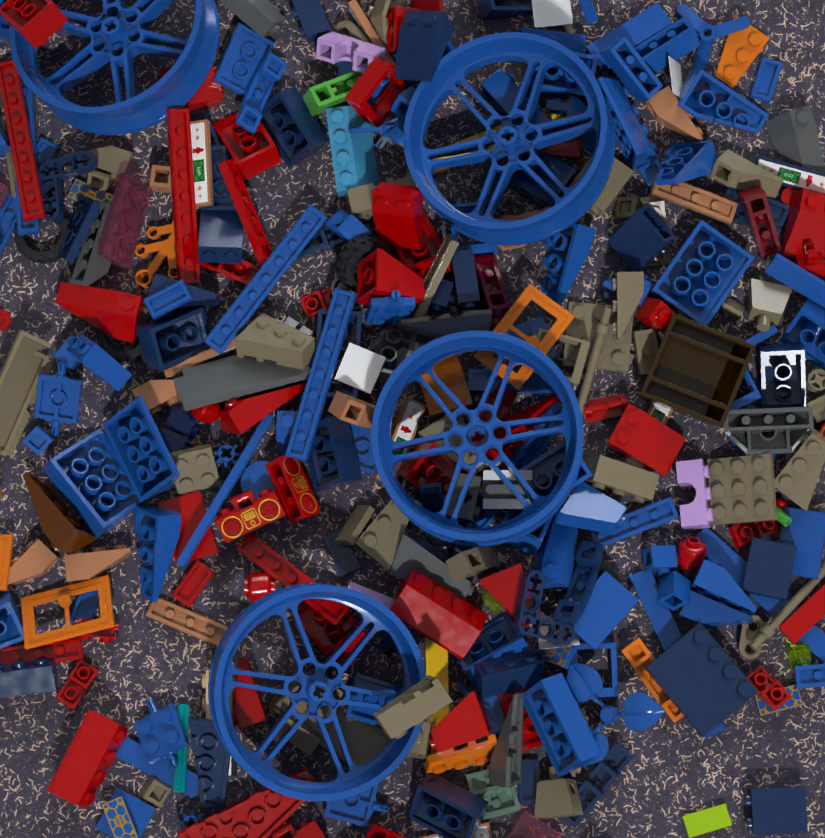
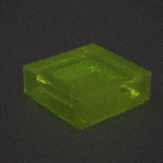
M488 593L482 597V602L496 615L503 610V607Z
M808 644L786 648L790 671H793L794 666L812 665Z

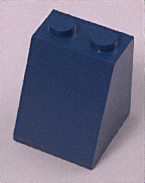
M539 150L537 156L557 179L568 188L575 178L576 169ZM530 155L522 156L521 161H526ZM539 166L533 169L534 173L559 197L564 195ZM517 170L513 173L508 187L542 210L545 207H553L555 205V201L523 170Z

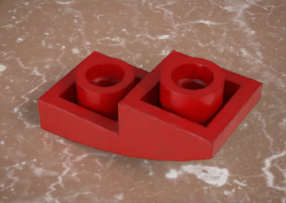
M331 286L300 298L308 319L318 316V309L329 310L333 297Z
M776 520L739 523L728 528L736 549L752 543V539L758 538V535L768 537L780 532Z
M80 659L68 676L67 682L56 696V700L75 711L97 677L99 670Z
M762 665L746 676L758 691L756 695L773 711H776L792 698L778 680L774 681Z

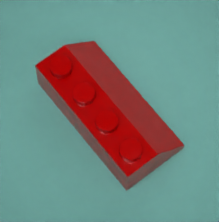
M413 569L402 580L389 607L402 623L461 660L481 633L488 614L416 569Z
M89 709L46 791L87 809L94 801L99 785L105 780L106 772L110 764L114 762L120 744L125 741L129 728Z

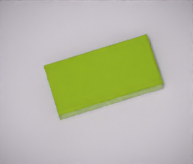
M726 803L682 816L688 838L732 825Z

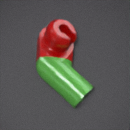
M777 498V521L787 527L792 522V518L783 510L787 503L783 499Z

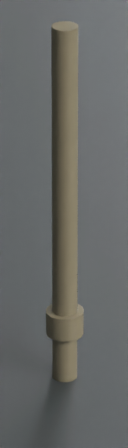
M604 307L600 323L596 325L595 332L597 334L578 397L582 415L605 335H608L610 328L608 323L612 309Z
M825 563L820 568L819 579H809L769 624H765L759 630L760 633L749 644L754 651L766 639L769 640L775 634L774 630L825 576Z

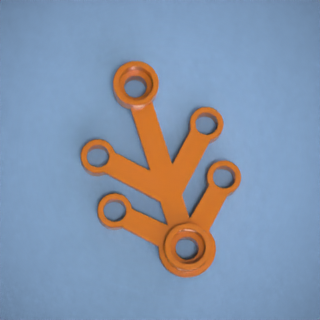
M173 221L172 224L160 227L151 226L147 230V236L153 241L160 239L161 235L171 233L167 240L147 245L139 244L135 247V254L140 258H146L149 253L159 251L147 270H140L135 275L136 283L142 288L151 287L154 275L166 257L168 258L169 265L168 276L173 280H177V275L172 276L173 271L177 270ZM157 230V234L152 237L151 233ZM141 248L145 249L143 254H139ZM145 277H149L147 283L143 282Z

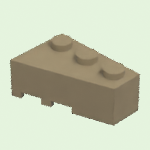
M410 172L406 173L407 177L395 181L393 177L386 179L387 183L416 187ZM369 183L347 190L345 198L349 215L352 214L361 223L373 218L372 191L378 185L374 186V183Z
M261 313L235 338L237 357H255L260 362H264V359L276 361L277 365L303 370L314 359L316 353L315 338L264 313Z
M445 415L418 432L419 437L448 432L451 430L453 423ZM460 416L457 419V423L461 426H465L466 424ZM454 436L450 439L449 444L457 447L461 444L462 439ZM444 440L432 442L437 447L445 446ZM447 453L446 455L457 464L458 455ZM468 453L464 456V462L467 464H472L476 460V456L473 453ZM480 465L474 476L483 473V470H488L490 467L488 465Z
M814 429L775 477V488L805 511L809 507L825 463V437Z
M602 455L586 456L584 458L585 464L593 475L584 481L588 485L599 490L612 491L611 493L617 496H630L632 501L638 503L653 500L659 479L658 474Z
M391 499L358 538L355 545L387 572H390L406 528H408L410 520L398 509Z
M428 675L379 709L373 716L388 738L399 739L407 733L409 728L421 724L427 717L453 701L438 678Z

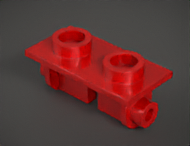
M622 393L586 401L584 407L586 423L622 416L628 406L625 394Z
M80 617L75 619L74 625L94 619ZM115 623V627L78 636L77 639L91 641V637L100 638L99 642L113 643V639H118V636H114V632H119L120 623Z

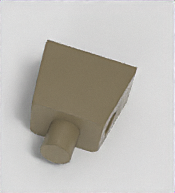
M751 279L747 290V313L749 320L757 322V329L759 331L766 332L770 329V325L774 324L777 326L779 324L792 288Z
M427 717L423 721L419 735L408 753V757L426 760V757L430 755L431 744L429 736H431L430 731L436 725L437 718Z
M548 767L549 780L538 781L535 818L552 819L583 815L576 781L563 778V776L558 778L554 767Z

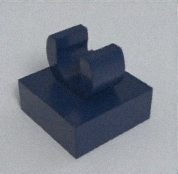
M380 630L377 634L382 641L378 645L390 657L397 651L396 646L388 632Z

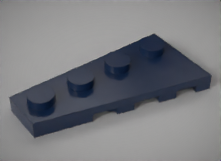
M190 716L188 721L189 727H191L192 747H194V761L198 774L197 781L201 807L222 810L225 808L231 755L221 742L213 720Z

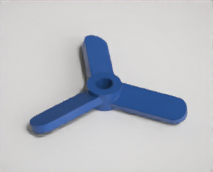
M685 4L678 5L676 9L677 15L680 18L685 17L695 27L696 32L701 37L693 69L706 71L711 48L717 38L747 29L750 25L749 18L742 16L713 26L707 24ZM711 31V36L706 37L705 33Z
M402 119L381 124V127L349 128V133L382 132L383 137H389L395 144H400L407 139L406 135L402 132L405 123Z

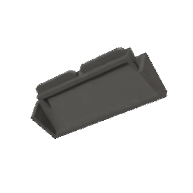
M234 355L181 369L183 376L173 380L177 399L184 411L308 379L310 368L307 365L302 370L277 365L276 361L264 359V362H260L255 357L245 356L240 358Z

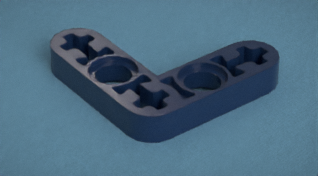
M84 150L45 161L39 166L38 172L47 216L45 217L46 220L58 223L63 219L65 210L61 180L94 171L98 166V157L95 154ZM71 161L72 168L70 171L65 172V164ZM51 187H55V194L52 197H48V190Z
M538 570L526 571L521 580L513 621L514 630L520 635L554 643H571L575 637V631L571 625L538 617L545 578ZM530 578L536 579V583L531 582ZM527 590H535V593L527 592ZM528 596L533 599V606L530 609L525 606V599ZM525 622L534 625L533 628H524V626H521V623ZM543 623L548 625V633L546 635H542L540 632V627ZM556 630L566 632V637L555 634Z

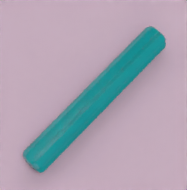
M178 704L177 711L188 737L190 707L187 704ZM188 746L180 749L175 754L179 765L174 770L173 791L175 793L185 792Z

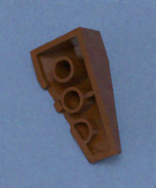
M26 472L23 474L45 535L51 541L50 545L55 551L71 554L97 541L98 538L81 518L78 520L68 512L71 509L58 499L54 500L56 494L37 476Z

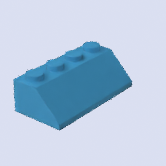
M351 106L327 108L326 117L338 198L346 197L348 189L369 183H374V186L379 185L372 132L349 133V128L372 127L363 122Z

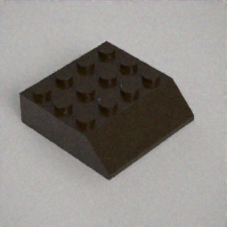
M673 313L640 396L643 399L700 422L723 428L756 345Z

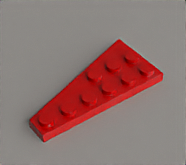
M306 768L289 775V777L299 780L318 782ZM265 787L178 831L177 834L181 838H268L305 800L290 798Z

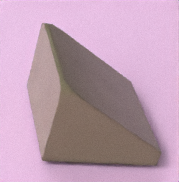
M97 170L89 172L86 186L107 193L111 185V176Z
M617 197L615 218L629 219L640 209L639 197Z
M727 297L720 309L722 312L738 320L746 306Z
M149 775L138 794L161 808L172 788Z

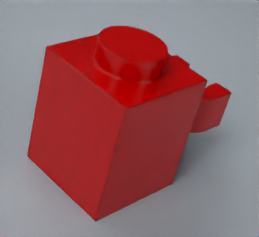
M805 243V255L795 256V264L825 281V262L822 254H817V250L814 249V243Z
M647 297L635 315L649 328L658 329L665 335L672 315L675 312L662 300Z

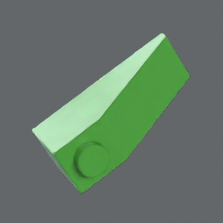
M353 71L310 87L303 96V100L311 116L326 112L327 108H334L346 102V95L363 73Z

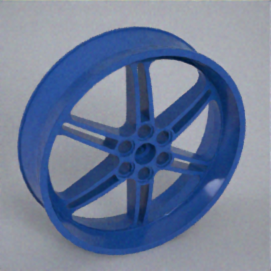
M102 0L103 13L98 17L60 9L68 19L67 21L86 26V28L65 22L60 30L91 41L56 73L44 78L41 76L38 66V48L32 47L9 25L11 56L25 84L62 121L76 129L98 135H123L138 132L167 119L166 109H181L199 90L208 76L217 53L220 32L219 15L214 0H194L195 18L190 37L186 40L146 30L173 0H138L128 9H126L125 0H115V2H112V0ZM151 43L160 44V45H164V46H168V47H173V48L184 49V50H178V49H172V48H167V47L152 45ZM138 54L178 59L158 82L135 96L134 58ZM108 62L111 63L116 98L115 104L99 107H82L64 98V93L91 76ZM122 69H124L126 100H124Z
M505 32L486 35L462 44L449 52L440 60L432 81H421L409 103L404 123V134L407 139L403 143L407 166L417 187L426 197L430 206L444 222L457 232L471 239L493 245L513 246L530 244L547 239L570 227L598 199L607 183L614 162V123L603 93L591 70L575 53L551 39L529 33ZM505 61L526 63L528 68L513 108L507 116L499 115L467 82V75L493 63ZM537 66H539L526 110L523 111L522 109L531 86L535 69ZM557 67L570 76L579 86L587 99L588 108L583 114L533 125L531 123L546 71L549 68ZM458 86H464L491 115L487 120L480 115L460 92ZM450 95L458 96L487 130L485 136L479 139L438 149L425 148V137L430 122L438 107ZM517 120H523L521 125H514ZM502 125L500 130L493 131L495 126ZM589 132H596V146L587 170L581 179L570 188H566L537 156L541 148L555 145ZM533 134H536V135H537V138H536L535 140H533V141H529V140H528V138H529L531 135H533ZM489 145H495L491 151H486ZM478 150H479V152L464 154V153H468V152H473V151H478ZM530 155L529 159L521 161L522 156ZM453 156V157H448V158H443V159L432 160V159H435V158ZM509 160L506 165L500 166L501 161ZM491 161L492 164L475 210L471 213H462L453 207L444 198L435 183L434 172L439 168ZM536 166H539L564 194L563 197L556 195L534 173L533 169ZM517 170H523L555 201V205L550 209L526 219L502 221L493 218L510 179ZM498 175H501L500 180H499V182H498V184H497V187H496V189H495V192H494V194H493V196H492V199H491V201H490V204H489V206H488V208H487L485 214L482 216V214H483V212H484V209H485V207H486V205H487V203H488V200H489V198H490V195H491V193H492V190H493V188H494V185H495V182H496V180H497V177H498Z
M457 332L437 338L421 346L401 362L390 375L379 395L373 414L371 428L373 458L379 477L398 509L420 529L441 540L459 545L492 546L511 542L533 532L546 523L563 505L570 494L579 473L583 453L584 429L582 414L568 379L559 367L539 349L514 336L499 332ZM471 351H492L498 355V361L478 407L474 410H469L433 373V369L442 360L457 354ZM508 359L509 364L494 406L486 404L503 361ZM517 365H523L538 374L556 393L563 407L562 412L555 416L505 422L498 420L497 413L512 369ZM423 374H428L458 407L457 410L451 413L423 379ZM410 382H419L450 419L453 426L448 432L395 443L391 439V423L396 404L404 388ZM484 411L490 412L492 418L487 422L479 419V415ZM461 415H466L470 419L469 423L465 426L457 423V419ZM552 422L563 423L559 427L513 435L510 429ZM496 429H504L506 436L502 439L495 438L494 431ZM559 433L566 440L563 468L552 492L545 497H541L533 491L503 452V447L510 442ZM476 434L484 437L480 444H476V441L472 442ZM454 436L462 439L461 444L457 447L449 444L450 439ZM444 440V447L393 455V452L399 449ZM490 449H494L499 453L495 460H489L486 457V453ZM455 453L459 459L443 509L438 513H432L417 504L401 487L394 475V466L402 460ZM468 453H473L476 456V460L472 464L464 462V456ZM502 462L507 465L533 498L534 504H529L500 471L497 467ZM480 465H488L523 504L524 509L517 517L502 524L485 528H464L458 524L459 512L477 468ZM465 469L469 471L453 515L450 519H447V511L461 470Z
M304 583L275 590L253 602L239 614L224 633L217 646L209 673L208 700L210 713L217 734L228 753L252 778L263 786L287 797L305 801L318 802L344 799L372 788L389 776L412 749L423 722L409 728L407 733L401 738L391 739L369 761L361 765H354L336 716L337 707L340 705H351L381 709L385 704L350 700L351 691L395 699L425 678L426 671L421 653L409 630L390 609L379 601L356 590L331 584ZM305 599H324L339 602L353 608L361 616L360 623L322 663L316 661L298 615V604ZM287 609H290L307 654L305 657L300 658L286 616ZM272 615H279L295 662L296 669L294 673L283 675L236 669L233 666L232 659L243 639L263 620ZM371 622V628L339 665L335 662L363 628ZM379 630L388 632L400 657L403 687L397 694L346 685L342 682V674L374 633ZM310 662L313 665V671L305 675L303 673V666ZM329 666L335 668V675L332 678L325 676V670ZM232 675L282 680L281 688L232 680ZM293 680H297L299 683V688L296 692H290L288 689L289 683ZM316 685L322 688L319 696L313 694V691L316 690ZM236 686L287 695L290 699L289 706L269 731L260 746L252 752L245 750L236 735L230 715L229 694L232 688ZM341 687L343 690L342 697L334 699L333 691ZM305 702L307 705L306 711L301 714L297 713V704ZM327 705L329 708L328 714L325 717H320L318 714L319 708ZM293 715L296 718L295 721L281 736L267 756L261 759L264 750L289 717ZM309 717L315 718L335 765L336 776L328 782H310L291 778L278 772L272 766V759ZM326 723H332L348 768L346 772L343 771L324 725Z

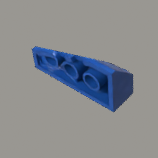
M693 69L681 87L678 106L696 118L759 133L769 117V114L702 69Z
M713 141L674 143L665 152V161H662V169L659 170L656 184H679L711 174L717 160Z
M574 223L560 233L543 240V245H548V256L543 257L542 265L547 267V275L542 278L541 292L560 306L591 250L596 232L595 228Z
M565 503L554 514L531 565V570H538L544 575L545 583L543 589L568 590L572 580L578 528L556 523L559 512ZM531 577L530 581L536 583V579Z
M135 506L134 533L139 535L140 548H136V551L142 561V567L139 569L141 594L143 598L152 602L158 601L180 536L181 514L171 509Z

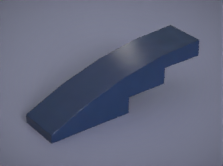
M368 221L362 222L370 233L373 234ZM321 226L295 260L318 254L346 243L327 226Z
M617 741L608 751L605 758L597 764L578 788L583 815L563 818L575 828L633 759L634 754Z

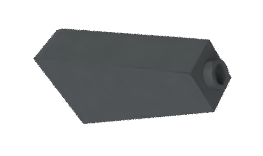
M219 0L262 38L278 34L282 29L281 25L286 20L269 0Z
M406 528L389 572L390 575L404 579L413 569H416L464 600L466 596L471 597L475 584L471 583L474 576L454 582L445 562L450 558L411 529Z

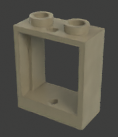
M539 328V332L534 333L533 336H536L540 343L549 330ZM562 334L557 340L558 342L580 348L572 378L565 376L570 385L578 387L591 342Z

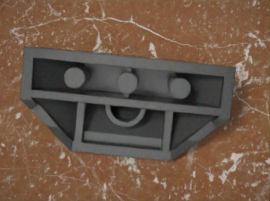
M98 202L101 204L100 214L93 221L90 227V234L80 247V255L77 259H74L73 263L66 261L69 283L88 287L108 273L120 234L111 203Z
M813 407L730 410L724 423V433L746 455L767 453L789 454L814 429Z

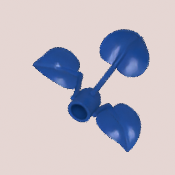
M573 663L569 667L566 681L575 701L586 702L591 697L594 702L602 707L600 711L602 723L594 731L589 727L594 740L598 744L601 755L582 766V768L598 763L607 755L609 751L608 740L605 735L598 733L607 724H615L620 720L621 716H625L624 724L628 729L643 731L653 726L665 711L662 706L644 693H633L628 696L623 704L625 710L623 712H620L616 706H606L605 703L594 696V694L601 692L603 689V681L600 674L585 664Z

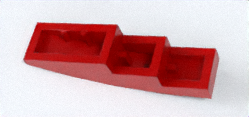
M243 259L242 264L199 262L201 268L245 286L248 285L260 269V267Z

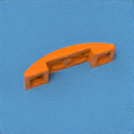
M638 637L623 648L621 652L658 704L665 709L664 712L675 723L684 715L645 670V667L654 659Z

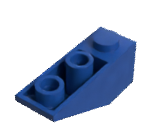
M690 590V600L687 604L683 605L679 614L682 619L693 624L700 622L704 627L752 624L754 621L749 611L740 607L735 610L729 607L730 604L722 599L714 601L709 598V594L697 590V592Z

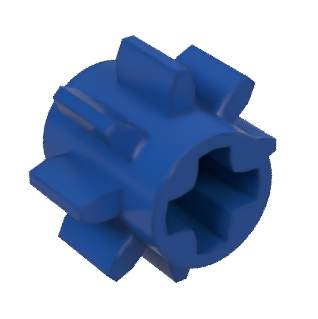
M228 440L226 445L223 446L218 443L219 451L213 452L214 456H219L216 464L218 465L222 462L225 469H227L228 464L232 463L235 465V458L240 457V453H235L238 445L236 444L232 447L229 445ZM223 451H231V458H222Z
M195 810L191 811L190 816L183 812L182 816L184 819L183 821H178L177 824L182 825L184 829L188 827L186 822L190 821L191 817L194 822H198L204 815L195 816Z

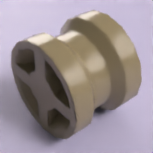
M815 369L810 372L806 377V387L808 390L814 393L824 391V370Z

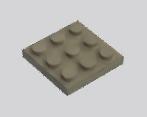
M569 302L568 312L574 315L575 318L566 328V335L591 342L583 369H587L597 334L595 332L596 325L600 323L604 307L612 309V305ZM612 310L608 323L610 327L608 335H605L595 370L628 373L634 315L621 339L617 340V334H613V321H617V313H613ZM565 344L563 367H575L579 347Z
M773 454L707 459V465H709L710 469L708 486L711 487L712 499L709 500V506L713 509L714 521L710 522L711 525L777 520Z

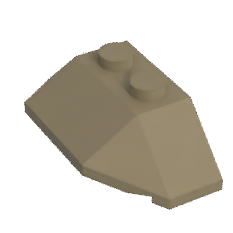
M376 0L374 6L370 5L367 18H370L372 27L386 49L389 27L387 12L396 6L403 7L405 0Z

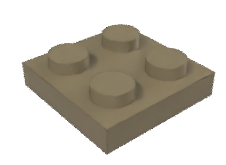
M211 444L170 453L180 473L175 482L178 495L221 485Z

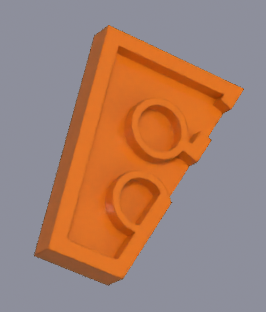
M751 25L747 29L728 34L715 78L730 89H733L770 38Z
M495 734L487 736V741L478 744L476 740L468 742V745L460 750L450 748L428 755L424 764L426 774L432 772L440 774L447 769L455 768L460 770L468 765L476 764L480 766L487 764L491 760L497 743Z

